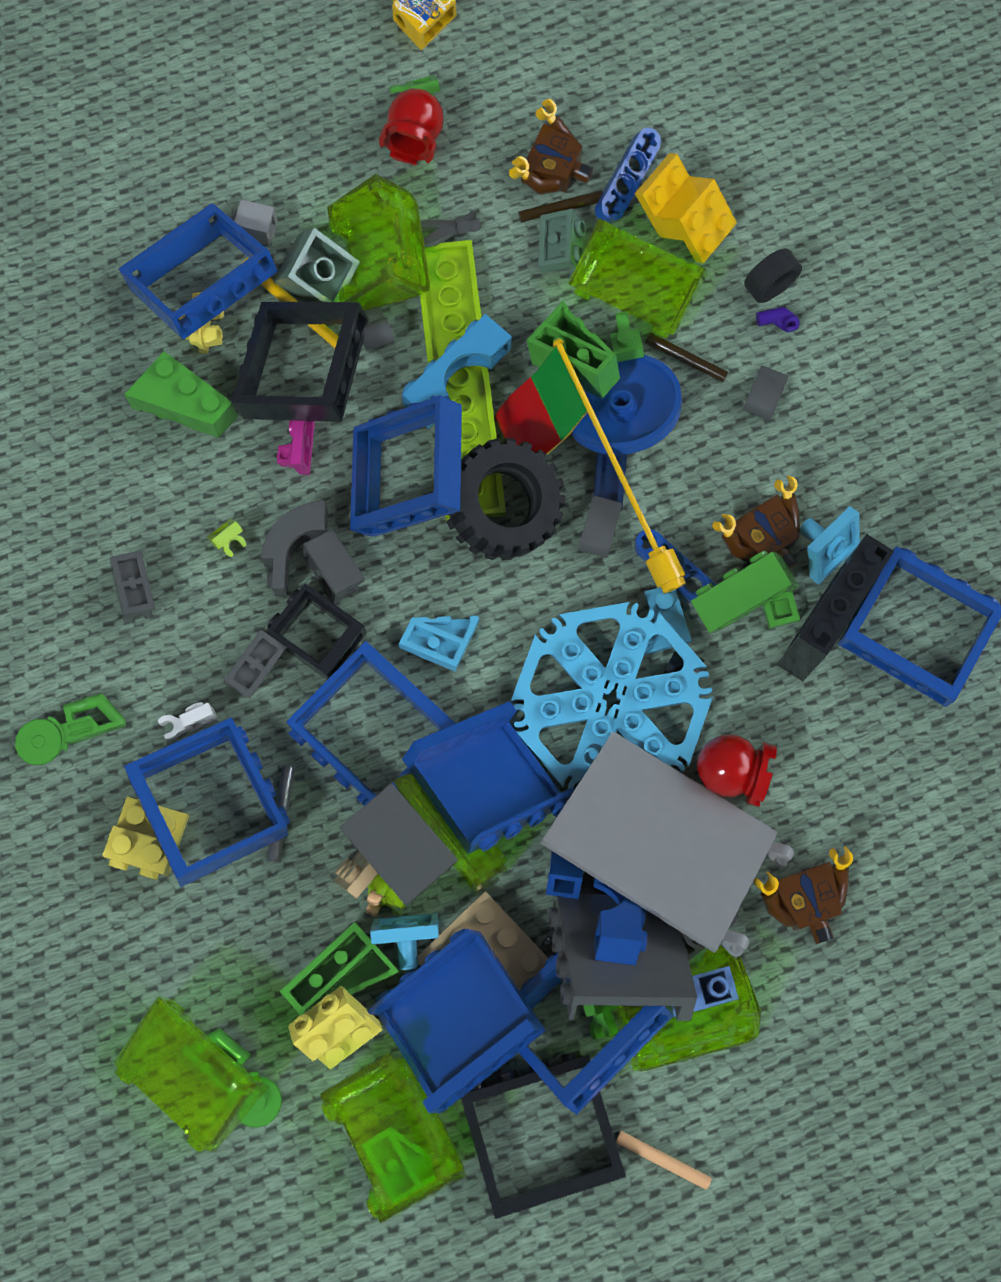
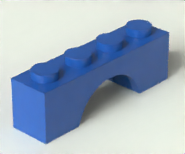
M593 877L594 887L607 893L618 905L615 908L600 911L595 931V960L636 965L639 952H645L647 945V931H642L646 910Z

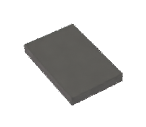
M392 783L339 827L405 906L409 905L458 862L453 853Z

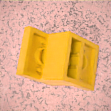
M669 153L635 192L657 234L661 238L684 241L694 261L704 264L737 224L715 179L689 176L677 153Z

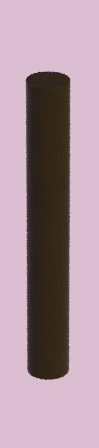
M596 191L518 211L520 222L523 223L539 219L540 215L568 209L574 210L597 204L602 192Z
M651 332L646 338V344L724 382L728 371Z

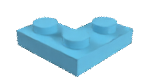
M661 588L645 591L644 596L648 610L650 608L654 609L651 623L654 624L656 622L659 612L687 644H690L692 640L676 589L666 594H663ZM655 635L650 638L644 655L673 647L664 637Z

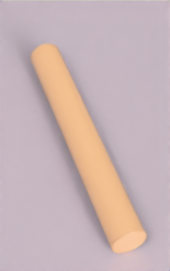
M620 1130L615 1140L616 1144L705 1190L708 1189L712 1177Z

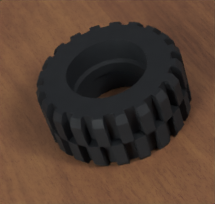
M505 438L502 442H499L498 439L487 441L483 446L479 444L461 459L460 511L449 514L450 519L446 521L450 530L455 528L459 533L455 538L460 544L466 541L470 545L469 551L477 555L482 552L485 553L484 558L494 560L497 557H501V560L504 561L511 560L517 556L522 557L537 549L547 539L552 537L556 532L555 526L561 523L564 514L560 511V508L565 506L566 496L560 495L559 492L564 487L562 478L556 479L554 472L558 470L553 462L550 465L547 464L544 460L547 455L539 449L535 453L531 450L532 444L523 441L521 444L516 445V440L513 438ZM492 473L506 474L522 485L528 497L529 510L526 519L520 525L511 528L503 527L491 521L484 514L479 504L478 488L486 476Z

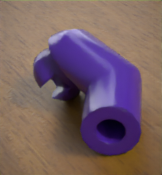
M784 307L756 312V321L759 327L774 324L785 332H793L799 328L800 321L798 317Z

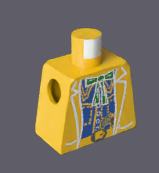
M392 0L394 22L421 50L456 17V0Z

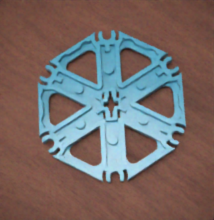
M630 602L559 614L558 617L564 621L566 626L562 627L561 622L553 618L551 622L557 629L554 634L546 633L543 628L539 630L541 638L546 643L539 640L535 634L511 699V703L515 701L524 702V705H513L517 711L525 714V718L522 721L514 722V727L521 729L528 726L527 730L517 732V734L562 788H564V782L567 777L572 778L568 789L574 788V785L581 781L613 731L615 733L618 732L620 736L667 765L675 766L681 773L685 770V767L681 761L677 760L678 757L684 760L687 766L690 765L713 698H699V695H709L712 692V688H701L698 685V680L707 678L709 672L700 671L697 674L694 672L697 669H706L707 666L659 612L656 622L654 624L651 623L654 609L650 608L648 616L645 618L638 617L636 611L639 604L637 603L632 606L630 615L626 614ZM605 619H614L619 623L620 630L606 668L578 637L577 628L579 625ZM655 635L664 637L683 659V668L680 671L636 679L648 642ZM544 655H552L580 689L542 696L534 695L530 690V684L540 658ZM608 680L609 684L607 689H605L604 686L606 681ZM616 684L618 685L616 699L620 700V704H614L610 708L608 715H604L607 709V701L602 699L603 695L609 696ZM624 687H627L625 695H622ZM684 703L689 704L693 709V716L684 741L678 745L671 744L643 711ZM598 704L601 705L599 712H596ZM618 711L617 718H613L615 712ZM587 721L574 759L569 764H560L539 739V733L543 728Z

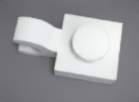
M199 702L185 709L186 713L179 715L180 718L172 715L160 717L158 723L161 726L172 723L174 726L171 732L164 735L167 741L175 740L187 731L192 732L217 721L218 718L214 708L209 703L203 704V702Z

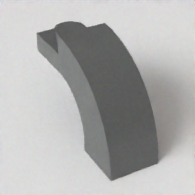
M315 501L300 505L283 515L270 529L263 544L261 560L265 567H273V569H268L267 584L268 587H272L275 596L288 597L289 566L294 552L302 544L327 532L328 508L326 501Z

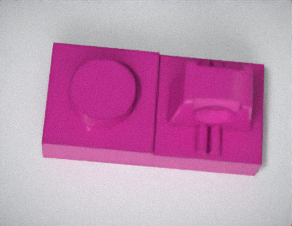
M289 421V433L293 438L291 444L278 446L277 463L281 467L294 468L300 475H310L315 421Z

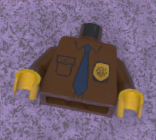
M546 99L542 102V105L546 108L547 112L544 108L540 107L536 110V117L542 121L547 120V125L543 123L527 159L522 156L515 158L512 164L516 167L509 170V176L512 179L521 177V181L539 195L556 193L558 191L567 192L572 179L588 184L593 173V167L581 163L582 145L558 115L554 116L557 111L555 102L551 99Z
M787 475L788 486L785 489L782 480L777 479L775 481L774 487L783 494L781 497L778 494L737 520L731 515L722 514L725 520L724 527L720 522H713V529L723 533L722 538L733 557L751 564L750 559L753 556L766 550L768 554L771 552L780 554L789 569L798 563L789 551L798 541L800 533L799 508L796 495L794 494L798 483L794 477Z
M844 846V854L838 858L837 851L832 848L829 850V856L834 862L833 866L831 862H827L779 880L767 871L768 880L765 884L756 877L753 882L762 891L761 896L768 914L785 927H792L794 931L809 926L816 944L833 939L834 936L827 919L842 914V908L846 903L849 886V866L853 862V854Z

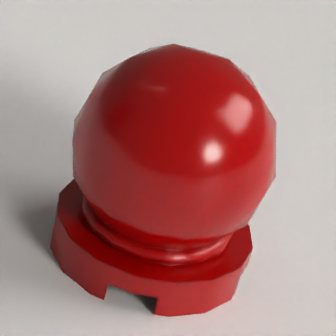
M410 88L400 92L388 108V123L381 130L379 145L380 147L385 146L391 151L389 156L397 161L416 165L417 161L425 160L428 164L434 158L436 152L435 140L443 128V109L436 96L424 89Z
M721 734L709 740L702 748L697 758V771L706 788L722 797H736L744 793L746 804L760 807V802H763L773 774L766 772L769 759H776L777 747L776 745L763 742L760 748L756 750L749 740L739 735Z

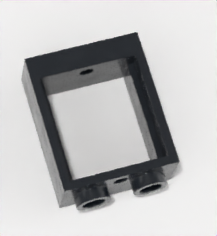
M304 584L300 590L295 589L287 600L288 605L284 611L272 617L268 624L269 630L267 634L286 646L285 650L328 680L348 659L367 632L362 623ZM309 602L347 628L321 663L283 637Z

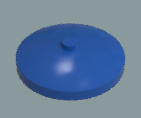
M644 355L642 358L617 362L620 379L603 399L585 391L615 455L639 452L657 444L672 431L681 414L682 395L676 375L667 365L647 355ZM587 412L572 431L571 436L582 446L595 452L607 454Z

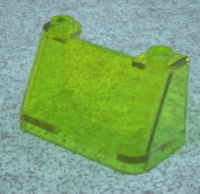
M375 173L327 207L331 230L335 234L347 239L349 254L360 261L353 275V285L347 284L339 291L340 302H359L363 310L368 311L416 298L429 291L430 279L419 208L415 197L410 191Z
M599 218L568 284L575 287L574 294L588 301L592 295L618 309L627 311V313L653 325L651 331L667 339L669 333L675 336L709 272L701 266L688 263L686 260L647 243L624 230L621 231V229L613 226V224Z
M720 944L715 953L707 949L703 955V962L689 965L692 976L729 966L739 999L695 1011L692 1014L691 1021H677V1017H672L630 1060L633 1070L648 1071L744 1045L759 1036L761 1009L740 956L735 957L731 955ZM615 1005L621 1030L644 1006Z
M158 996L114 1061L117 1067L115 1074L128 1085L134 1083L188 1134L189 1137L186 1141L196 1151L202 1153L205 1149L209 1152H215L269 1086L258 1076L253 1077L245 1070L246 1068L242 1064L236 1063L192 1022L193 1019L183 1014L186 1010L176 1001Z
M388 1053L320 1093L324 1102L321 1104L325 1117L330 1122L335 1121L339 1125H344L368 1176L372 1188L369 1190V1198L366 1199V1204L371 1215L375 1219L378 1218L380 1223L390 1220L466 1178L464 1165L439 1114L428 1113L422 1103L428 1096L402 1053Z

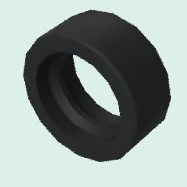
M779 249L761 260L750 271L744 281V286L756 302H768L795 282L802 272V265L789 249Z

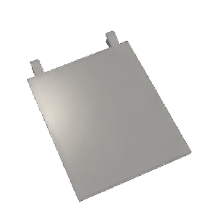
M614 731L540 843L715 953L720 944H722L735 957H739L747 948L749 939L739 932L728 930L766 855L779 867H785L794 855V850L790 846L774 842L778 834L777 831Z

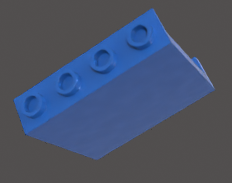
M510 701L413 741L402 758L468 854L480 848L484 852L492 848L500 838L505 836L506 839H510L516 836L524 826L529 824L532 828L538 825L550 813L553 816L558 815L575 790L572 787L561 793L509 722L517 711Z
M462 929L456 932L450 938L451 943L442 950L437 949L430 953L424 960L425 964L417 970L413 969L405 973L400 978L399 985L393 990H386L379 994L374 1000L375 1004L367 1010L369 1015H378L428 1096L422 1103L429 1114L446 1111L546 1031L480 931Z

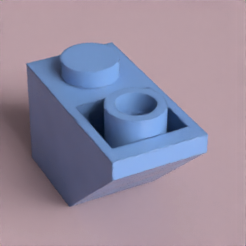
M729 966L692 976L697 994V1001L693 1012L739 999ZM667 1006L668 1010L674 1015L673 1017H676L674 1006Z

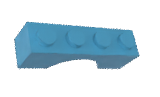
M486 314L479 321H472L466 328L465 334L458 341L456 339L451 341L446 347L444 354L438 360L434 359L429 362L423 374L417 380H411L404 387L402 392L403 407L406 408L411 403L423 402L430 399L433 395L448 396L446 391L448 380L455 372L464 367L482 366L492 369L511 350L512 336ZM435 423L430 424L426 427L430 429Z

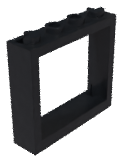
M261 302L258 314L254 319L251 338L247 342L244 362L239 369L236 389L232 393L231 403L243 419L342 422L369 322L360 303ZM277 324L341 325L322 397L256 396Z
M866 534L839 568L777 665L799 680L804 681L828 655L894 553V550Z
M580 1050L561 1055L562 1062L549 1066L548 1060L542 1062L555 1076L580 1068L583 1069L591 1060L588 1054L581 1056ZM529 1065V1073L518 1076L516 1070L497 1075L498 1082L487 1086L483 1080L461 1098L495 1219L626 1177L600 1091L591 1101L610 1164L501 1199L473 1102L542 1081V1079Z

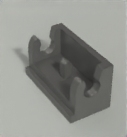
M333 529L304 543L302 557L333 604L360 589L358 585L363 583L365 578Z
M141 551L110 557L111 572L124 625L133 623L135 617L144 616L145 619L151 618L155 605Z
M260 629L226 676L223 684L230 689L236 690L244 698L250 699L282 655L286 646Z

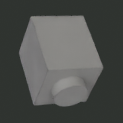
M241 200L238 210L233 211L231 219L262 245L270 246L278 223L275 207Z

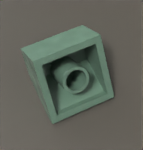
M313 227L298 234L273 282L292 296L305 302H340L360 261Z

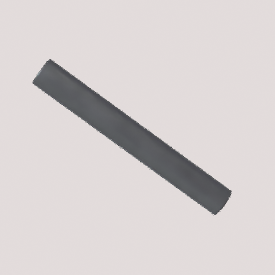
M283 766L276 805L277 807L283 806L286 810V815H288L295 768ZM284 838L270 844L268 862L280 863Z

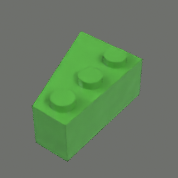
M562 301L526 340L532 364L540 367L553 351V342L556 339H562L564 341L562 345L583 389L603 399L620 379L616 354L595 333L592 334L584 326V322L579 317L576 318Z
M165 351L124 394L132 409L142 410L157 415L159 418L178 422L185 427L218 438L238 417L235 407L229 399Z
M766 550L762 551L750 559L751 565L743 570L736 567L722 576L724 578L723 582L716 586L709 583L696 591L698 597L691 600L709 633L720 631L749 615L751 611L761 605H767L774 601L775 597L789 589L792 591L799 587L780 554L775 552L768 554Z
M354 922L279 992L302 1015L340 986L353 996L401 972L376 944H371V938Z

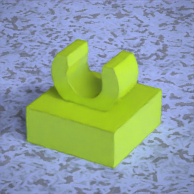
M231 518L207 536L214 547L217 549L222 548L223 552L230 557L234 555L229 549L231 541L237 540L242 547L246 546L245 539L238 535L243 531L242 528Z

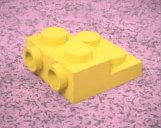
M127 797L117 826L113 825L102 857L110 859L108 866L127 871L130 865L140 868L139 875L154 880H158L159 874L168 877L171 867L139 800ZM158 806L177 847H179L189 815Z
M342 986L331 994L326 995L319 1003L288 1025L292 1043L312 1061L318 1058L330 1070L383 1030L380 1021L374 1015H369L367 1009Z

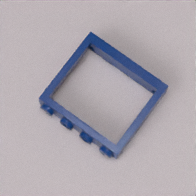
M213 203L118 268L129 289L183 340L278 272L269 250ZM214 216V221L210 223L208 219ZM220 235H223L249 257L248 260L174 313L147 288ZM135 270L139 273L136 276L132 274Z
M433 395L428 400L420 403H411L404 409L390 411L387 415L377 419H368V422L353 428L350 530L375 537L460 511L461 404L450 400L448 396ZM435 423L434 492L379 509L381 442Z
M896 546L893 549L894 553L859 605L838 645L947 707L957 699L1001 618V605L998 604L999 602L994 597L987 594L982 595L971 589L970 584L966 581L948 576L941 567L932 563L927 564L918 559L911 550ZM895 566L902 568L987 617L951 684L858 632Z
M367 641L286 721L292 729L288 734L300 746L306 742L314 750L311 756L323 768L329 764L337 772L333 777L344 788L348 789L352 786L360 794L356 799L363 806L377 795L304 726L365 663L374 669L437 729L442 730L456 724ZM407 767L392 784L400 792L414 776Z
M232 717L124 766L128 779L180 888L288 836L287 824L291 822L286 815V810L283 806L277 807L273 797L277 796L269 778L263 780L259 770L263 769L260 759L255 751L249 752L246 743L249 742L247 734L241 726L236 727ZM229 741L272 826L187 867L145 779Z
M558 953L550 956L545 966L534 977L526 980L521 987L520 992L531 1009L562 980V978H557L556 974ZM644 1006L565 1087L529 1045L519 1053L561 1103L575 1114H578L674 1015L665 1006Z

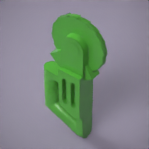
M102 693L85 699L64 704L63 709L66 723L61 724L51 716L47 720L34 719L26 723L18 731L15 739V749L19 757L26 763L35 766L45 765L53 761L60 754L61 750L67 752L68 745L125 727V718ZM98 707L110 722L99 726L91 716L75 720L74 714Z
M221 1028L186 1044L180 1052L228 1093L227 1101H232L234 1115L240 1123L248 1127L259 1128L268 1125L277 1117L282 1101L279 1088L272 1080L259 1076V1071L250 1072L245 1075L238 1072L251 1054ZM218 1044L237 1061L231 1066L221 1056H218L205 1063L196 1054Z

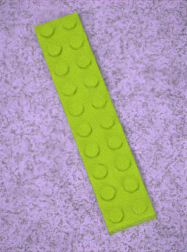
M472 240L444 242L432 247L414 245L427 363L434 359L438 360L444 354L446 347L454 339L458 341L465 334L466 328L472 321H479L482 318ZM468 366L458 370L448 380L446 391L450 400L462 405V459L479 444L483 446L487 441L497 439L488 368ZM492 473L486 476L478 488L479 504L488 518L506 516L501 473ZM445 515V520L448 521L450 516Z

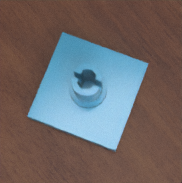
M851 506L827 528H824L812 518H808L800 528V534L812 541L807 547L809 577L818 585L860 543L859 512Z
M438 913L375 918L370 930L371 944L397 942L399 969L418 968L416 940L439 938Z

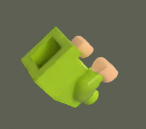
M377 874L367 886V902L369 904L366 908V913L377 917L381 907L387 906L392 909L393 915L401 917L405 904L383 878Z

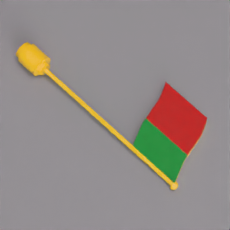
M556 339L553 342V351L539 369L516 389L499 408L495 415L499 427L505 438L516 440V445L525 441L532 444L531 450L536 453L540 449L548 455L572 433L588 412L653 551L648 553L650 558L645 563L657 588H661L663 594L669 593L686 584L683 578L685 572L673 548L667 550L665 546L658 547L562 345L564 341Z

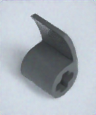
M378 301L361 305L369 319L363 341L366 352L394 343L388 319L383 316Z
M761 366L743 410L770 421L789 376Z
M593 496L578 551L608 558L622 503Z

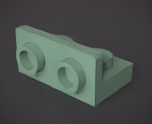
M573 209L540 215L538 268L542 272L570 267L575 274L582 273V262L585 261L583 236L586 235V226L583 219H580Z

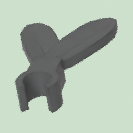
M469 213L465 216L454 218V221L422 220L413 224L415 230L433 232L422 240L423 247L438 245L456 233L475 232L481 229L480 219L476 217V213Z

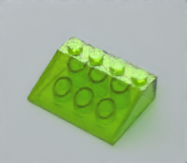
M412 773L400 776L393 781L396 789L458 859V862L453 866L476 895H479L507 872V867L504 864L508 860L497 846L484 852L481 848L470 854L465 851Z

